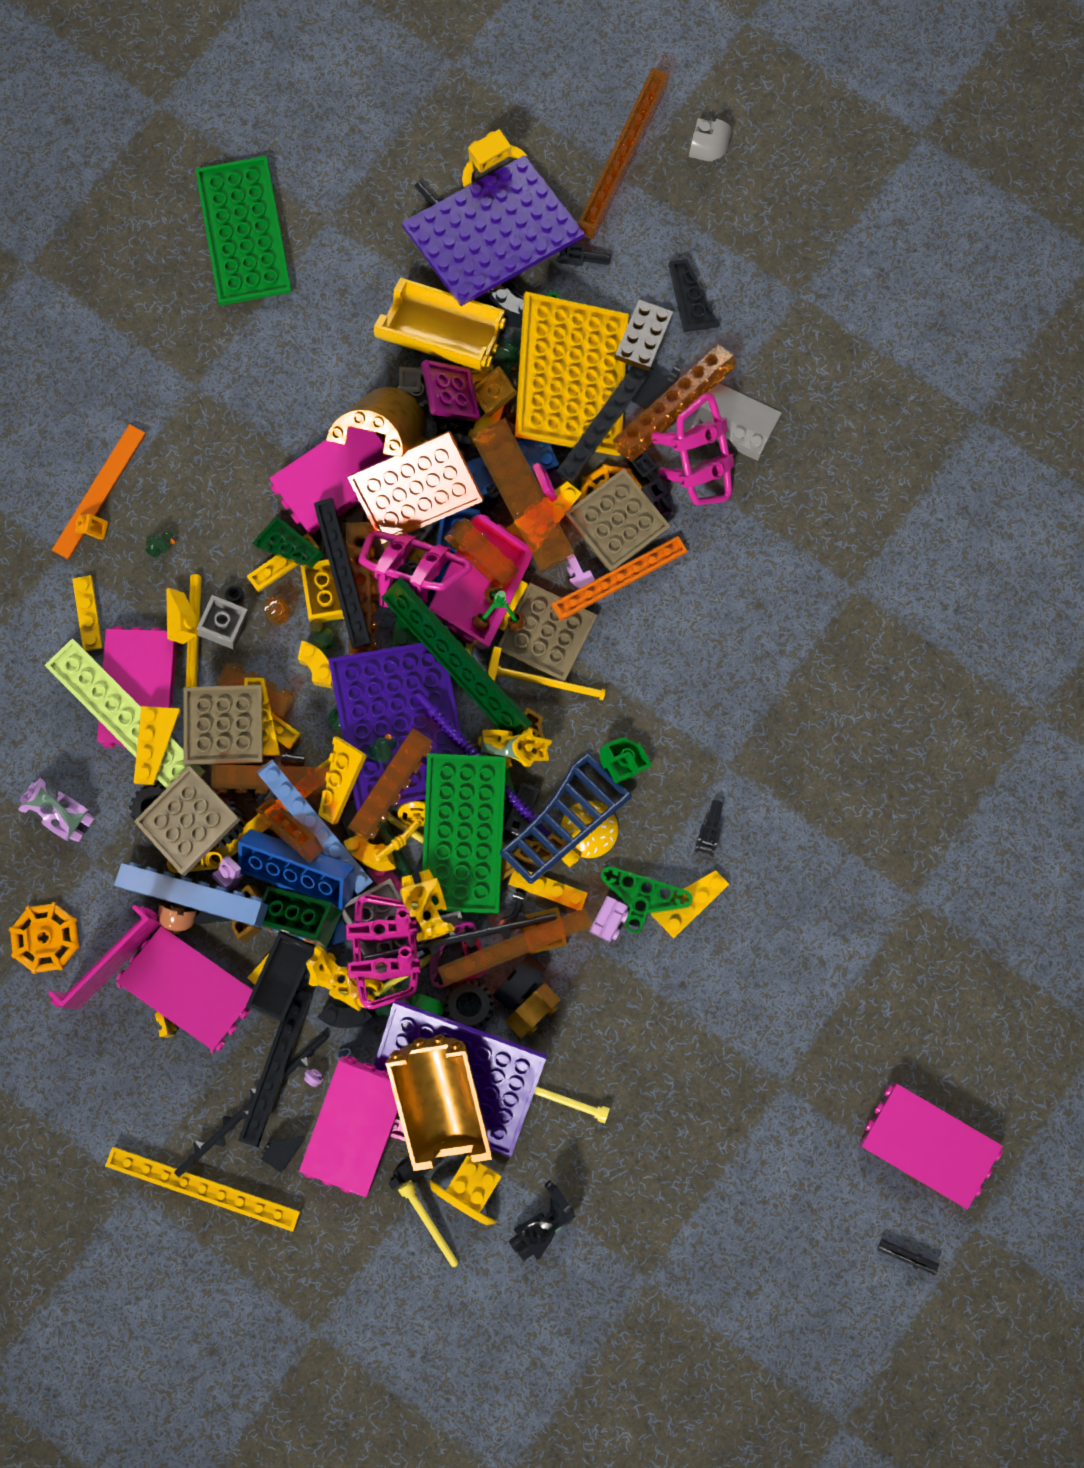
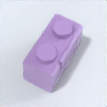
M607 896L589 932L608 942H611L612 939L616 940L620 932L618 926L621 921L625 922L629 912L626 911L628 906Z

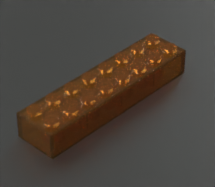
M505 418L472 435L471 438L540 571L544 573L575 557L576 554Z

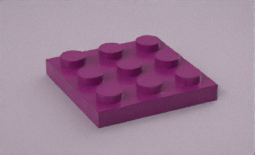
M424 360L421 363L431 414L473 422L481 419L469 368Z

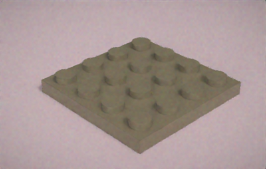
M624 468L564 513L609 572L620 567L671 527Z
M529 583L515 613H520L525 617L526 623L520 630H513L507 626L497 647L502 648V654L558 681L565 682L598 615L583 609L560 621L551 604L561 599V597Z
M262 685L183 687L184 765L263 763Z
M188 766L134 822L179 873L186 876L241 819L191 766Z

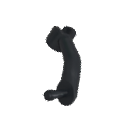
M496 483L486 487L490 499L482 509V514L486 513L491 521H493V518L489 511L496 504L498 494H500V491L496 488Z
M515 890L513 900H516L515 909L509 916L502 919L499 925L517 920L525 897L523 890Z

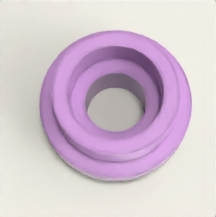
M315 1069L306 1070L304 1080L309 1085L317 1087L318 1084L323 1082L322 1074Z

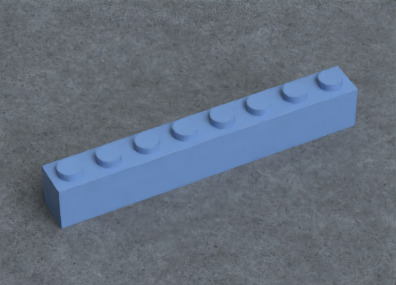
M270 760L257 771L258 775L325 856L355 866L353 889L357 894L373 882L273 760Z
M129 862V865L121 863L114 884L116 887L259 928L262 927L268 905L262 902V898L251 896V899L245 898L244 893L234 891L231 894L227 893L228 889L216 886L213 889L209 888L210 884L202 881L195 884L192 883L193 879L181 876V879L174 878L175 874L164 871L163 874H159L157 869L146 867L145 870L140 868L141 865Z

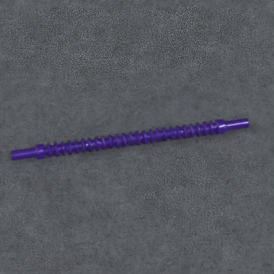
M421 691L415 696L428 710L427 713L431 717L434 716V720L438 721L437 724H441V728L446 729L445 733L448 732L449 737L452 736V740L457 741L456 745H460V749L465 750L464 753H468V755H481V753L476 752L477 749L472 748L473 745H469V740L466 741L465 736H461L462 732L459 733L458 728L455 729L454 724H450L451 720H447V716L442 715L443 712L439 711L440 708L436 704L433 705ZM505 781V798H509V802H513L512 806H516V810H520V815L523 814L524 819L527 818V822L530 824L538 815L533 814V810L530 811L529 806H525L526 802H522V798H518V794H514V790H511V786H507ZM542 823L537 827L547 838L551 835Z

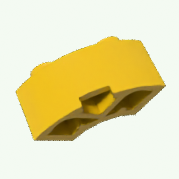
M301 641L298 661L311 670L314 685L333 689L326 656L316 646Z
M362 834L343 841L349 853L362 865L376 871L396 869L392 852L380 861L375 858V854L386 847L385 844H370Z

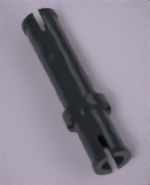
M883 1238L877 1248V1251L913 1265L914 1269H922L934 1276L937 1273L939 1263L924 1258L920 1253L915 1254Z

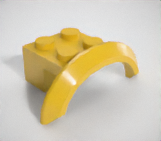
M500 129L495 132L492 131L485 138L474 141L468 147L469 162L463 171V187L466 188L472 184V175L476 169L482 173L509 156L518 159L524 155L527 157L523 150L510 145Z
M468 1154L446 1190L433 1180H429L431 1190L460 1211L485 1225L496 1224L497 1221L480 1212L502 1177L501 1174L480 1161L472 1162L471 1155Z

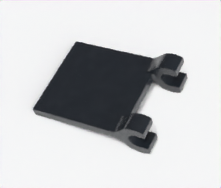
M651 367V375L632 402L656 414L680 375V370L676 367H673L669 376Z

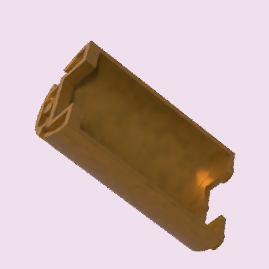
M382 387L365 395L339 417L331 426L326 441L345 445L349 426L386 434L383 453L403 457L426 433V417L423 409L420 408L412 395L398 388Z
M437 1035L429 1039H415L413 1043L392 1052L386 1061V1067L413 1171L433 1168L437 1157L471 1153L472 1162L492 1160V1152L465 1044L455 1038Z

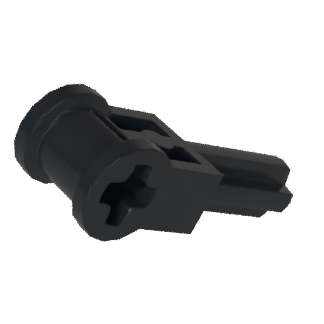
M573 243L559 251L556 261L561 264L582 266L583 261L609 265L611 255L586 251L585 245Z
M640 447L639 451L632 457H627L626 461L642 481L647 478L651 482L659 477L655 472L658 466L650 458L646 450ZM661 479L667 493L669 494L671 492L670 489Z
M719 800L712 801L706 825H701L694 852L700 851L710 854L711 857L714 856L721 829H717L723 802Z

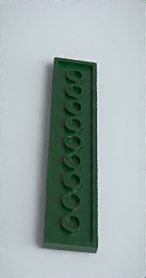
M399 578L381 596V599L500 730L512 731L513 736H516L532 724L528 717L515 705L514 701L489 676L488 672L468 653L462 643L450 633L449 629L442 624L435 613L415 594L408 583Z

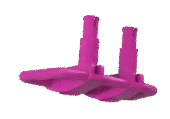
M710 393L701 395L678 416L676 433L654 432L651 439H657L652 440L654 444H664L665 446L673 447L674 451H680L683 469L663 467L659 470L658 475H664L659 476L662 480L681 483V487L687 488L693 504L697 506L726 502L732 495L731 468L735 464L733 454H729L725 432L729 429L727 427V418H721L716 399ZM708 401L713 420L695 425L684 432V421ZM718 438L721 455L707 461H702L697 466L691 468L687 450L712 443ZM722 475L724 476L725 492L723 495L698 498L694 486L719 479Z
M382 531L370 532L365 539L359 556V563L375 571V578H379L380 606L383 605L381 596L393 585V578H402L405 582L410 583V588L426 605L428 589L443 591L472 570V564L467 559L450 553L451 547L448 548L441 544L433 546L418 541L416 536H411L407 533L399 536ZM374 539L391 541L378 564L367 559ZM414 547L427 551L412 576L396 571L405 563L406 558ZM447 560L463 566L462 569L442 583L432 582L439 575Z
M370 894L362 895L355 904L354 924L346 925L347 940H352L353 962L348 963V978L356 979L360 1002L368 1009H376L393 1003L395 999L399 1001L411 997L416 992L419 979L418 974L421 973L416 944L418 925L415 917L410 918L409 911L405 908L402 900ZM369 902L399 909L396 911L395 920H375L362 923L363 904ZM382 928L385 931L382 934H376L375 930ZM408 938L409 947H401L398 951V958H378L361 961L360 941L382 943L384 941ZM380 966L387 968L383 973L378 972L376 969ZM405 976L411 977L407 990L374 1001L368 1000L364 979L384 981Z

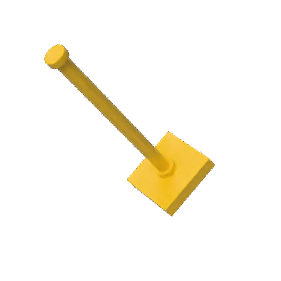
M494 647L491 652L487 672L494 681L496 676L502 675L599 697V700L604 699L606 689L598 690L501 668V665H498L502 648Z

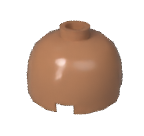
M163 900L159 902L158 920L170 933L179 934L180 931H185L192 927L194 918L197 916V910Z

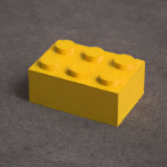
M329 560L318 561L312 569L300 565L309 621L314 624V621L317 622V620L322 623L344 619Z

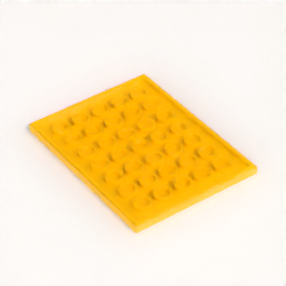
M524 293L515 437L574 448L626 376V363L614 358L628 326L629 314L536 293ZM624 412L595 452L616 456L621 455Z

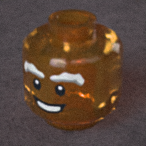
M272 596L266 600L263 611L272 624L282 625L290 619L291 608L285 598Z

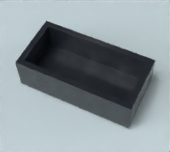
M279 932L249 997L246 1008L283 1023L306 971V962L312 957L315 947Z

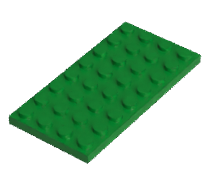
M267 156L196 168V178L219 305L223 306L292 293Z
M428 753L422 871L429 869L433 878L438 879L447 909L444 911L499 913L502 857L500 850L502 849L506 757ZM432 896L431 900L433 904L438 905V898L436 896Z

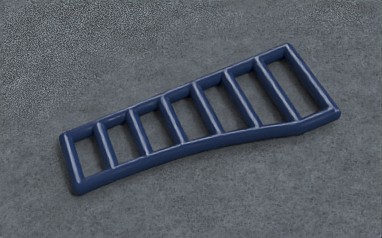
M585 753L571 765L559 788L545 808L520 834L500 850V855L528 883L533 884L630 800L632 794L620 782L615 784L610 772L603 769L602 765L590 753ZM586 762L622 795L617 801L614 802L580 769ZM576 775L609 808L602 814L599 813L570 784L573 776ZM565 790L595 819L588 826L560 800ZM555 806L581 830L574 838L550 815ZM544 820L567 842L560 850L537 828ZM531 833L553 854L546 862L524 841ZM517 846L539 866L534 873L530 874L510 854Z

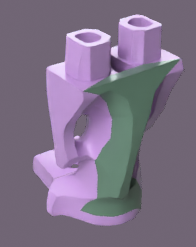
M41 778L35 783L32 782L24 795L19 799L21 805L18 810L25 813L29 809L37 812L43 818L41 823L53 833L66 841L70 838L79 842L84 833L76 829L78 824L81 822L89 827L94 820L87 812L88 809L60 791L57 793V799H54L47 793L46 783ZM61 801H67L69 803V807L64 808L61 805ZM50 804L54 809L51 812H46L43 809L44 806ZM57 819L59 825H52L51 820Z

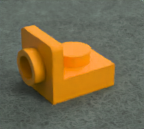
M92 514L79 515L76 521L75 533H85L102 540L105 538L108 521Z

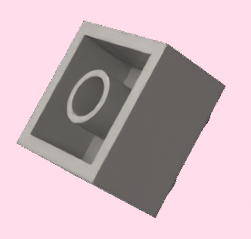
M212 595L198 624L197 635L233 649L248 616V609Z

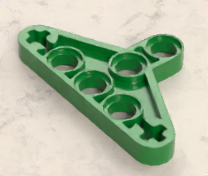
M605 867L601 872L602 881L630 908L625 925L632 934L642 931L648 914L686 909L693 903L692 895L687 890L614 867ZM610 871H613V875L619 877V873L622 874L619 879L620 885L615 884L617 879L614 878L607 881L605 873L609 874ZM625 877L633 878L634 883L632 886L626 887L623 885ZM650 883L652 890L649 893H644L641 890L642 884ZM664 888L671 891V895L667 899H663L660 896V891ZM674 891H677L676 895L679 897H683L684 894L687 895L689 902L681 904V900L675 898V903L671 902L674 898ZM638 901L646 903L644 911L636 910L635 904ZM633 919H637L640 922V927L636 930H632L629 927V923Z

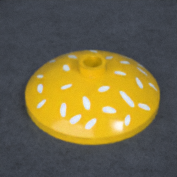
M588 801L601 814L608 808L600 802ZM579 803L570 808L586 825L595 820ZM614 813L572 850L583 858H596L607 853L614 846L618 836V822ZM564 815L561 826L574 838L581 830Z

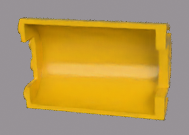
M400 278L394 288L393 304L387 315L380 314L374 325V335L381 340L484 371L486 367L490 368L493 360L492 355L497 354L499 348L497 342L500 331L504 329L506 319L504 318L505 310L474 300L460 307L451 293Z

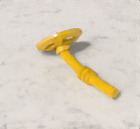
M411 801L399 807V819L410 826L402 835L399 834L391 840L389 845L375 854V858L378 861L395 849L399 850L403 847L418 827L424 826L425 802ZM404 812L408 814L407 819L403 818Z

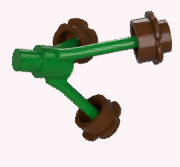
M490 585L488 589H485L484 596L486 601L492 605L485 614L478 613L476 616H473L472 625L479 631L486 630L490 623L488 619L490 613L495 608L502 607L510 615L508 618L510 629H522L526 619L520 613H513L506 601V593L496 585Z

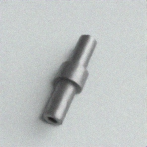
M438 521L423 526L422 532L416 540L424 542L428 535L431 536Z

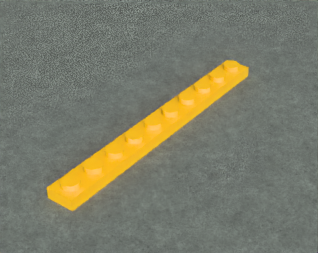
M112 1147L105 1167L292 1232L295 1230L301 1212L185 1172L178 1178L174 1174L177 1168L116 1147Z

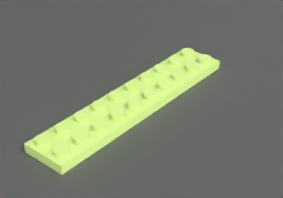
M72 638L45 666L136 757L141 706ZM171 737L157 777L166 789L188 766H191L201 777L206 774L199 765H184V750Z

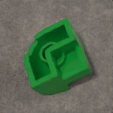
M626 737L604 744L600 749L603 769L608 768L615 784L626 779L628 780L652 767L640 743L636 744L634 741L626 739Z

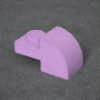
M576 557L568 559L569 566L566 567L570 577L574 576V578L569 579V584L575 591L595 580L590 570L585 573L582 572Z
M227 855L222 859L219 869L212 874V878L221 887L228 889V892L239 886L243 875L240 873L241 868Z

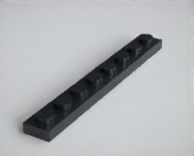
M632 366L556 472L558 476L571 484L575 481L652 373L651 369L646 371Z
M328 498L315 502L316 515L352 649L370 645L372 642L334 499Z
M297 989L283 1023L279 1024L240 1133L239 1142L255 1147L260 1145L312 997L311 993Z

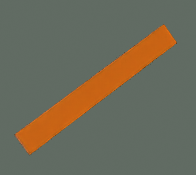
M130 424L128 425L52 548L53 552L70 560L85 533H75L78 516L84 514L97 516L145 438V432Z
M676 536L553 602L551 606L559 620L562 621L681 557L688 550L680 537Z

